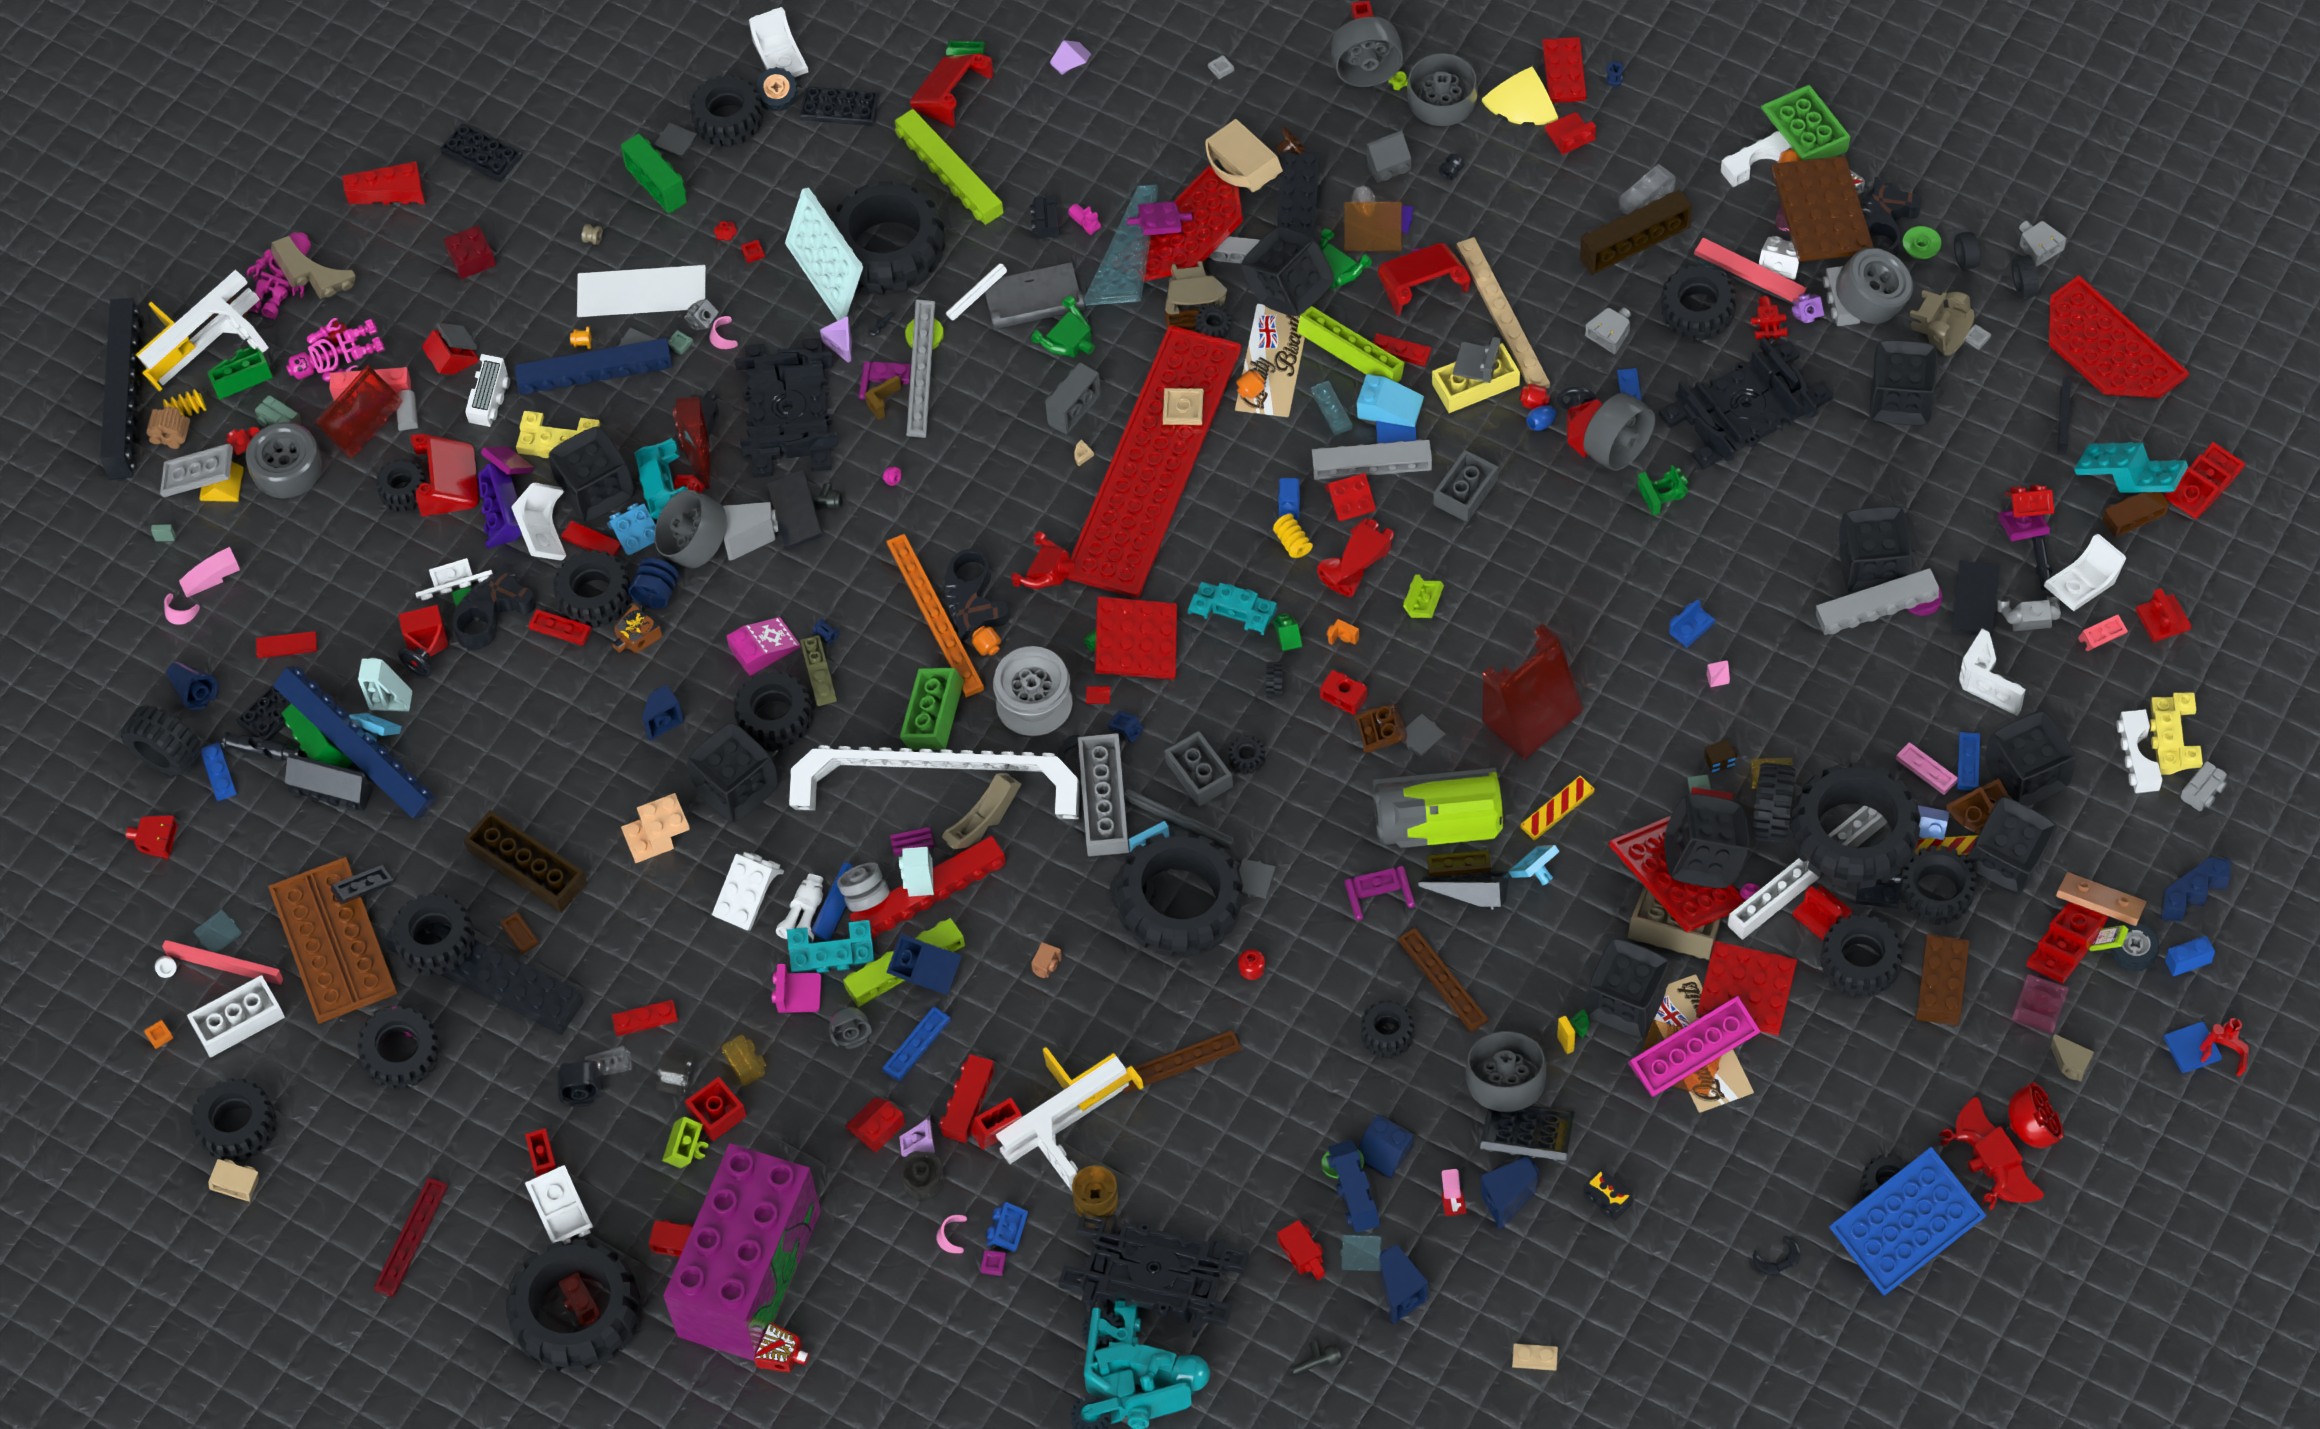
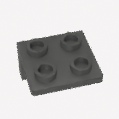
M1492 337L1491 344H1487V346L1462 342L1453 369V375L1491 383L1500 353V338Z

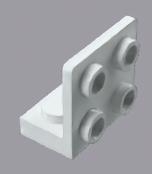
M1778 236L1768 237L1761 251L1759 265L1783 277L1795 280L1799 262L1792 240H1782Z

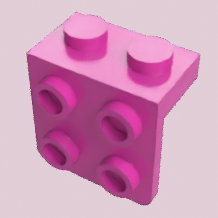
M777 964V972H773V984H776V991H772V1003H776L778 1013L818 1012L820 1010L821 975L819 973H788L786 964Z

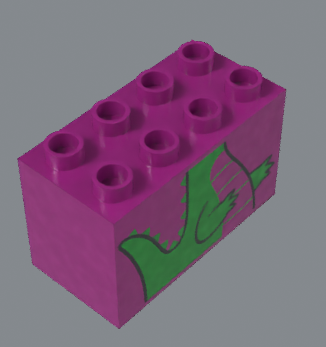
M729 1143L663 1295L677 1337L754 1361L755 1354L769 1323L774 1324L821 1212L809 1167Z

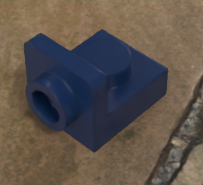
M1120 710L1107 724L1111 731L1124 734L1131 743L1144 730L1135 715Z

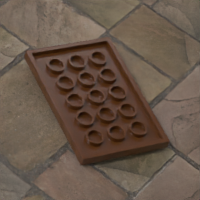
M1846 156L1774 163L1771 165V172L1798 262L1853 256L1864 248H1874Z

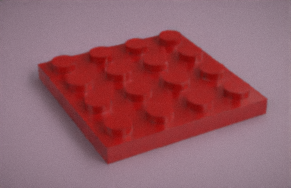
M1097 597L1095 673L1174 680L1176 672L1177 604Z
M1715 941L1696 1017L1702 1018L1738 996L1760 1032L1779 1036L1797 959Z

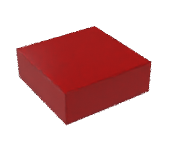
M759 240L740 245L747 263L765 258Z

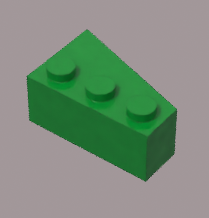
M251 346L244 350L239 349L236 351L237 355L230 360L225 359L207 372L219 400L273 378L262 351L258 348L253 349Z

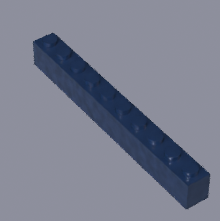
M297 666L286 667L273 687L412 818L423 817L436 800L431 794V790L426 786H422L414 774L407 772L399 760L390 756L389 751L385 747L380 746L375 741L373 735L365 732L358 721L351 719L344 708L336 705L333 702V698L319 688L318 683L310 680L305 675L306 673L303 669Z

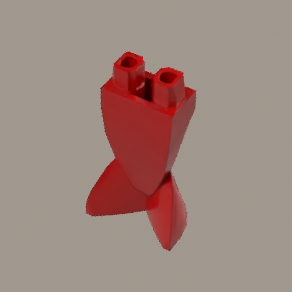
M1370 519L1365 524L1361 522L1348 541L1343 558L1325 559L1318 564L1317 573L1319 578L1326 586L1345 597L1354 596L1363 578L1364 569L1380 558L1385 557L1391 550L1394 532L1389 528H1385L1382 533H1379L1377 531L1379 524L1373 519Z

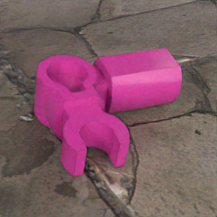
M1074 204L1069 208V216L1083 226L1088 234L1092 235L1101 228L1098 214L1096 212L1092 213L1089 206L1085 210L1078 204Z

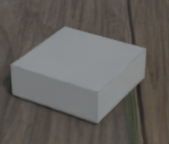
M1224 55L1208 63V68L1218 79L1234 71V66Z
M1975 324L1967 334L1965 342L1979 350L1991 338V334Z

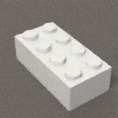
M262 975L187 1015L210 1058L285 1018Z

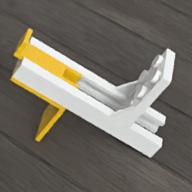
M236 270L176 323L152 302L148 304L166 328L142 348L136 356L147 368L143 372L144 376L159 392L162 388L157 381L162 385L166 384L223 332L236 333L243 340L247 338V342L253 349L258 348L264 352L269 348L254 327L242 317L245 312L260 300L257 294L248 288L230 305L226 303L248 283ZM213 313H219L212 321H210L203 329H201L194 337H192L189 340L188 335H190Z
M1045 1047L1043 1048L1046 1066L1064 1090L997 1133L996 1137L1003 1145L999 1148L1000 1152L1009 1164L1038 1146L1072 1191L1073 1178L1077 1174L1078 1168L1072 1160L1069 1162L1065 1156L1067 1154L1060 1144L1056 1145V1134L1123 1091L1124 1088L1129 1086V1081L1133 1080L1139 1090L1144 1087L1141 1077L1132 1066L1125 1068L1114 1053L1071 1080L1048 1048Z

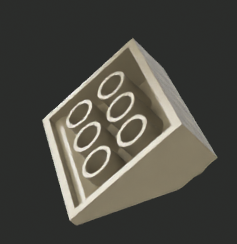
M1644 886L1631 918L1627 938L1637 942L1652 944L1656 947L1671 949L1678 953L1694 955L1697 958L1709 959L1722 918L1686 933Z

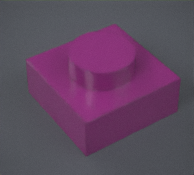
M984 1250L981 1273L1003 1276L1006 1253Z

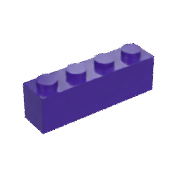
M488 463L478 474L480 496L484 498L482 514L486 515L484 532L488 534V540L485 541L486 548H492L517 540L522 535V532L511 508L518 500L511 475H507L495 464Z

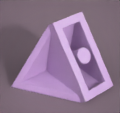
M1063 40L1051 59L1050 64L1060 74H1064L1068 70L1086 63L1091 53L1080 42Z
M847 316L822 328L820 334L822 342L849 363L851 361L852 337Z
M930 1115L916 1127L900 1136L902 1156L935 1153Z

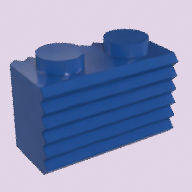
M1297 478L1279 479V518L1290 513L1294 516L1295 520L1299 519L1300 488L1299 479Z
M2204 935L2199 939H2192V942L2188 941V943L2185 942L2180 946L2177 945L2176 947L2169 948L2165 963L2172 976H2176L2212 963L2215 950L2208 937Z

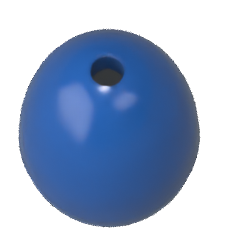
M1552 406L1536 407L1527 415V424L1532 430H1544L1554 422L1557 412Z

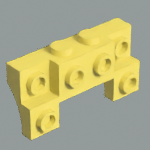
M524 411L519 426L521 432L516 449L518 454L549 458V452L554 447L584 430L596 426L600 427V421L580 418L577 431L542 426L543 413Z
M2173 693V697H2152L2150 702L2152 719H2150L2149 725L2150 731L2154 733V737H2152L2151 745L2152 749L2156 751V759L2161 775H2171L2185 769L2201 768L2203 765L2201 746H2184L2180 717L2196 713L2194 693Z

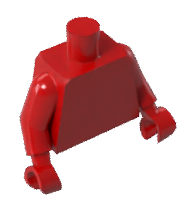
M1038 531L1033 536V538H1036L1033 543L1043 546L1026 574L1027 578L1015 572L1012 573V583L1016 587L1024 584L1026 587L1039 590L1048 586L1060 585L1067 574H1072L1075 571V564L1068 557V551L1051 540H1046V535Z

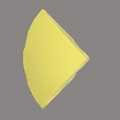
M1533 67L1510 77L1482 98V102L1495 115L1499 113L1507 117L1509 122L1516 124L1534 122L1535 125H1542L1558 120L1550 97Z

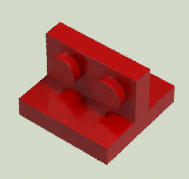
M2162 588L2154 590L2151 602L2136 607V612L2153 643L2191 629V624L2174 594L2166 596Z
M1820 885L1817 889L1810 886L1806 890L1804 901L1793 911L1792 915L1820 939L1824 940L1826 932H1829L1830 926L1834 923L1837 924L1838 920L1843 917L1848 919L1849 915H1852V910Z

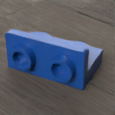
M1698 599L1694 603H1689L1679 616L1675 615L1670 621L1669 634L1686 648L1715 624V619L1700 608L1701 602Z
M1004 1202L999 1207H996L992 1214L993 1224L986 1233V1238H988L986 1245L991 1247L993 1244H996L1012 1252L1016 1251L1028 1211L1008 1202Z

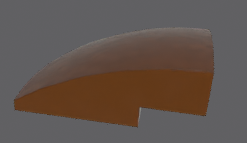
M1998 778L1947 804L1945 807L1960 825L1979 835L1997 800L2000 797L2010 799L2012 797L2008 795Z

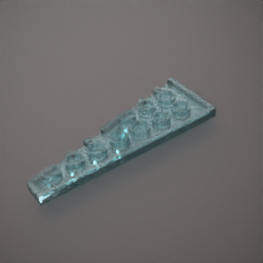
M1157 185L1137 187L1085 295L1084 301L1086 305L1141 301L1151 235H1143L1139 225L1127 226V217H1138V204L1156 203Z

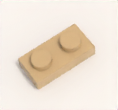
M1514 1344L1512 1367L1556 1370L1558 1347Z

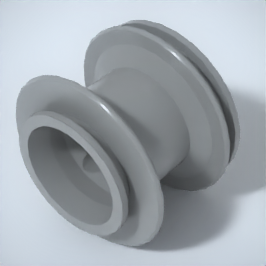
M1030 646L1016 649L1001 660L994 675L993 689L997 698L996 709L998 716L1009 729L1022 735L1040 736L1056 730L1067 720L1072 709V694L1069 688V672L1061 658L1048 649Z

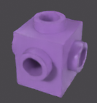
M1806 293L1799 295L1798 299L1793 300L1792 313L1796 319L1809 323L1815 321L1816 317L1824 316L1820 296Z

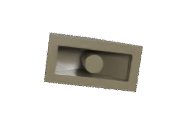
M2054 1034L2051 1049L2061 1073L2072 1080L2082 1081L2092 1062L2094 1052Z

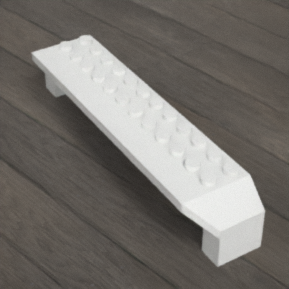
M818 746V749H812L791 768L789 805L795 810H815L817 782L840 765L1043 772L1056 786L1055 815L1059 819H1079L1081 783L1054 753H1042V756H1035L1031 752H1022V756L1014 755V752H1001V755H995L992 751H981V754H974L970 750H961V754L952 753V750H940V753H935L931 749H920V752H914L909 748H900L899 752H895L891 748H879V751H874L870 747H859V750H853L851 747L839 746L838 750H834L830 746Z

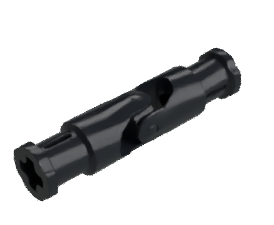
M230 732L223 734L221 742L222 749L231 748L241 753L282 761L287 759L288 754L303 757L304 754L300 746H289L284 742L248 735L237 736L232 735Z

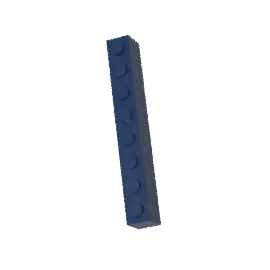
M667 338L517 364L515 365V372L521 395L543 390L548 391L560 387H570L571 385L582 383L587 384L593 381L608 380L610 378L626 377L638 373L643 374L649 371L665 370L666 368H672Z

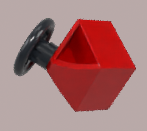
M1570 387L1558 394L1557 403L1563 409L1568 410L1566 423L1568 444L1585 458L1588 455L1583 446L1585 431L1602 403L1596 399L1595 394L1591 390L1583 387ZM1576 393H1583L1588 396L1576 395ZM1566 395L1570 397L1568 403L1563 401V397Z
M438 605L398 614L402 634L407 648H402L398 651V657L407 668L421 676H430L432 674V668L427 659L449 645Z

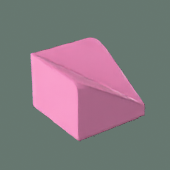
M1728 661L1708 664L1707 678L1710 687L1730 682Z
M1443 1170L1444 1198H1460L1458 1170Z

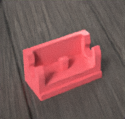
M2115 615L2083 630L2078 639L2080 642L2085 641L2087 644L2086 651H2090L2126 634L2128 630L2119 615Z

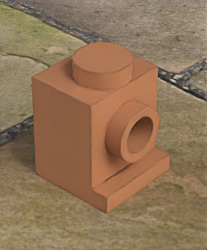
M1042 942L1031 962L1033 972L1038 977L1048 978L1051 971L1054 972L1058 962L1062 960L1061 949Z

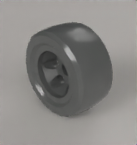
M1363 17L1352 20L1339 28L1331 41V56L1336 72L1344 82L1357 87L1375 86L1391 79L1401 68L1403 62L1402 43L1396 28L1385 19Z
M1439 53L1426 56L1413 66L1407 82V97L1409 107L1418 119L1430 125L1450 126L1465 120L1472 113L1478 96V84L1473 67L1466 60L1453 54ZM1443 98H1448L1449 100H1448V101H1443L1442 99H1443Z
M1864 248L1856 252L1841 268L1836 279V292L1841 304L1852 316L1867 323L1881 324L1893 319L1906 306L1913 293V280L1904 263L1892 253L1880 248Z
M1618 393L1610 397L1599 407L1587 426L1583 445L1585 452L1596 462L1611 470L1617 471L1627 467L1639 456L1652 435L1655 426L1654 412L1641 400L1628 393Z
M275 423L261 429L253 436L246 449V463L252 480L262 492L271 497L283 499L299 496L315 485L322 472V456L317 441L310 431L296 423ZM278 449H283L280 453L276 452ZM297 449L295 453H291V450ZM269 459H274L272 463L267 462Z
M684 490L677 493L664 506L656 523L654 541L658 552L670 561L684 567L696 568L702 566L714 556L723 541L726 531L725 509L720 503L703 493L693 490Z
M1500 1031L1483 1036L1471 1047L1466 1061V1081L1470 1094L1482 1106L1500 1112L1517 1111L1529 1107L1539 1099L1545 1088L1546 1061L1541 1047L1532 1038L1512 1031Z

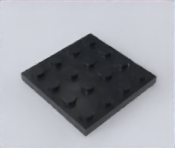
M1529 1106L1511 1112H1500L1488 1108L1480 1149H1486L1489 1152H1507L1511 1155H1528L1532 1158H1549L1553 1161H1566L1574 1112Z

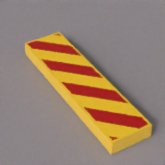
M1579 776L1521 823L1520 828L1535 841L1593 794L1594 788L1584 778Z
M1978 835L1944 837V840L1935 838L1918 839L1915 853L1918 855L1919 850L1925 848L1926 852H1928L1930 846H1936V850H1941V846H1946L1947 852L1951 853L1952 849L1958 851V857L1962 854L1967 857Z

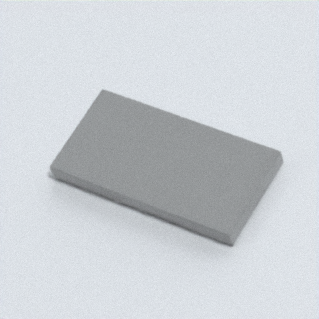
M228 443L165 461L160 494L163 497L228 480L233 446Z

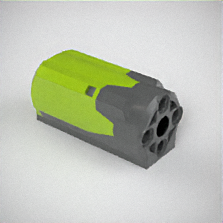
M1496 768L1373 780L1377 835L1379 842L1383 845L1397 844L1400 848L1495 839L1503 829L1502 801Z

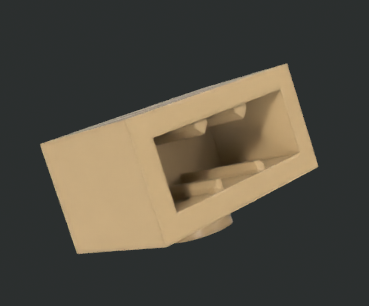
M217 1159L208 1181L209 1189L250 1202L259 1176L253 1167H242L228 1159Z

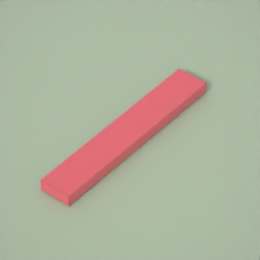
M1702 238L1695 249L1694 255L1791 302L1794 299H1798V296L1806 291V287L1705 238Z
M165 940L162 946L169 957L254 979L262 975L266 982L281 985L283 981L280 970L273 967Z

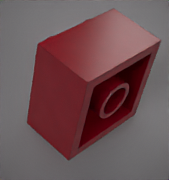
M479 225L443 239L447 253L461 280L496 266L493 253Z

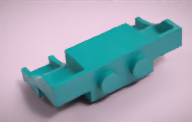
M673 438L657 445L642 447L634 452L650 517L658 520L664 506L674 495L681 491L689 490L685 486L677 490L674 489L668 463L680 457L677 442Z
M1201 582L1197 594H1194L1188 614H1199L1207 619L1212 609L1213 613L1246 622L1245 630H1256L1261 632V635H1264L1269 623L1275 616L1277 603L1258 598V593L1249 589L1237 588L1232 584L1220 583L1219 586Z
M870 921L848 922L850 939L810 944L807 927L787 929L791 972L817 971V973H828L829 969L837 968V971L850 970V966L866 965L869 962H874Z

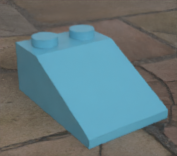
M1366 374L1357 400L1358 418L1415 427L1424 396L1386 377Z

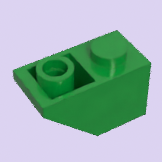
M1281 614L1276 619H1273L1277 639L1282 651L1302 647L1298 623L1292 615Z

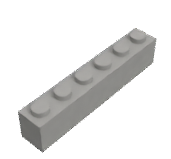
M1420 439L1409 442L1398 441L1385 444H1360L1348 447L1338 446L1336 448L1312 449L1314 480L1352 477L1362 473H1366V476L1432 470L1430 440Z
M1929 568L1816 605V617L1824 635L1835 634L1848 627L1854 628L1861 623L1875 621L1879 617L1893 615L1900 610L1911 609L1924 602H1932L1939 598V586Z

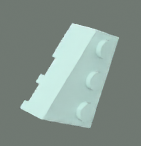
M362 659L358 680L369 710L409 712L413 691L382 659Z
M928 847L902 849L903 857H899V867L901 869L904 889H908L909 896L934 895L933 862Z

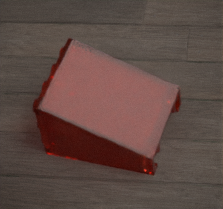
M1543 623L1535 629V634L1539 637V640L1535 641V648L1539 651L1517 670L1512 672L1505 666L1503 672L1496 673L1494 668L1490 666L1483 672L1482 722L1524 760L1583 712V707L1559 637Z

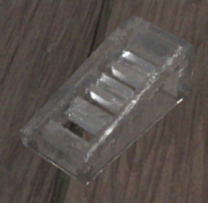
M624 1046L585 1057V1060L597 1061L600 1075L619 1073L632 1069L630 1052ZM602 1060H605V1067H603Z

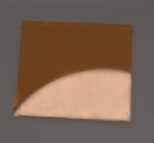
M1345 202L1344 251H1401V202Z

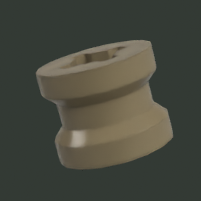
M585 224L582 231V242H592L594 245H599L602 239V227H592L590 224Z

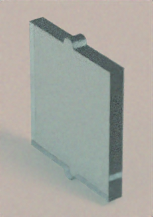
M223 910L193 931L201 941V945L215 953L242 935V932L234 924V920H230Z
M1343 1235L1342 1250H1340L1342 1270L1379 1271V1256L1382 1252L1380 1251L1381 1237Z

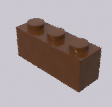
M2140 492L2138 495L2125 498L2116 505H2109L2104 511L2103 522L2113 536L2117 538L2166 515L2169 503L2161 492Z

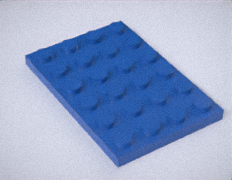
M1930 1147L1830 1225L1829 1229L1879 1292L1885 1296L1985 1218L1986 1214L1934 1149Z

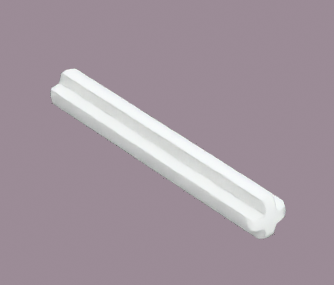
M999 263L946 311L947 316L951 320H955L1007 272L1005 266Z

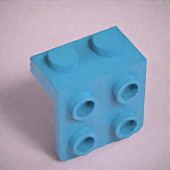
M635 503L627 508L628 512L622 515L618 512L610 516L611 521L607 522L609 529L614 530L627 555H631L655 542L654 533L656 525L652 517H650L645 504L639 506L638 503Z

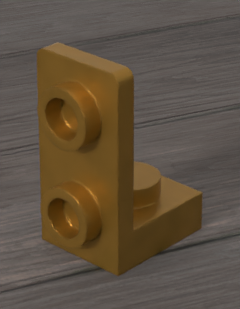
M898 376L887 379L883 384L871 388L865 393L866 404L878 420L885 417L884 408L886 406L882 399L901 389Z

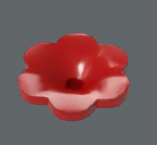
M721 221L714 228V233L718 240L730 241L737 234V229L733 222Z

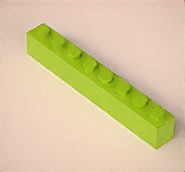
M914 109L895 120L897 136L903 138L907 146L917 153L919 159L928 164L931 172L936 173L941 182L950 187L952 194L961 199L965 208H969L978 221L981 220L986 225L1003 214V205L1000 199Z

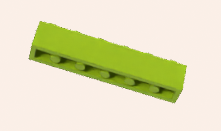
M1312 306L1300 315L1297 333L1364 374L1386 377L1396 383L1401 380L1405 363Z
M951 918L946 921H940L934 928L921 932L915 938L952 952L965 946L964 937ZM894 951L886 952L880 959L867 963L864 968L850 973L843 979L845 989L857 1007L862 1006L905 981L886 973Z

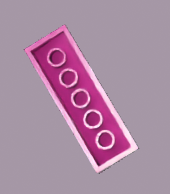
M1737 996L1633 1058L1628 1064L1653 1098L1760 1033V1030Z

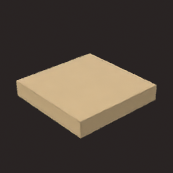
M1164 388L1163 425H1202L1203 389Z

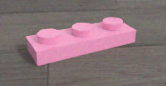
M1910 742L1896 755L1898 762L1943 795L1957 783L1958 777Z

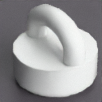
M162 956L155 962V970L159 976L167 978L176 972V963L171 957Z

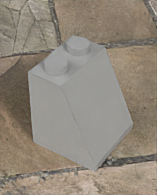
M770 502L723 506L726 513L724 542L729 560H734L775 540V532H779L778 520H776V510H772Z

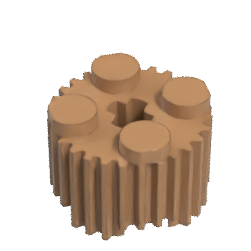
M169 406L163 410L159 409V411L153 409L147 428V434L150 436L149 441L153 444H167L173 449L180 448V445L185 442L190 418L180 415V411L177 408L174 409Z

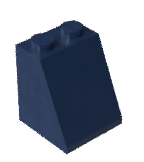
M900 934L886 973L948 995L962 955Z
M1528 1156L1481 1175L1480 1194L1498 1229L1503 1228L1536 1193L1537 1174H1539L1535 1162L1531 1163Z
M1397 1244L1393 1247L1385 1248L1379 1256V1274L1390 1319L1395 1324L1428 1300V1281Z

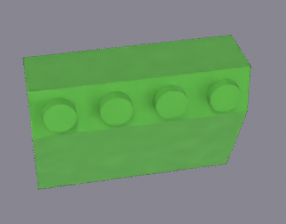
M1810 85L1761 106V109L1801 160L1836 157L1848 151L1850 135Z

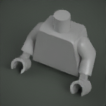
M2047 596V600L2022 602L2013 610L2010 608V600H1998L1997 611L2001 612L2006 620L2013 625V631L2052 628V620H2057L2061 616L2060 602L2056 596Z

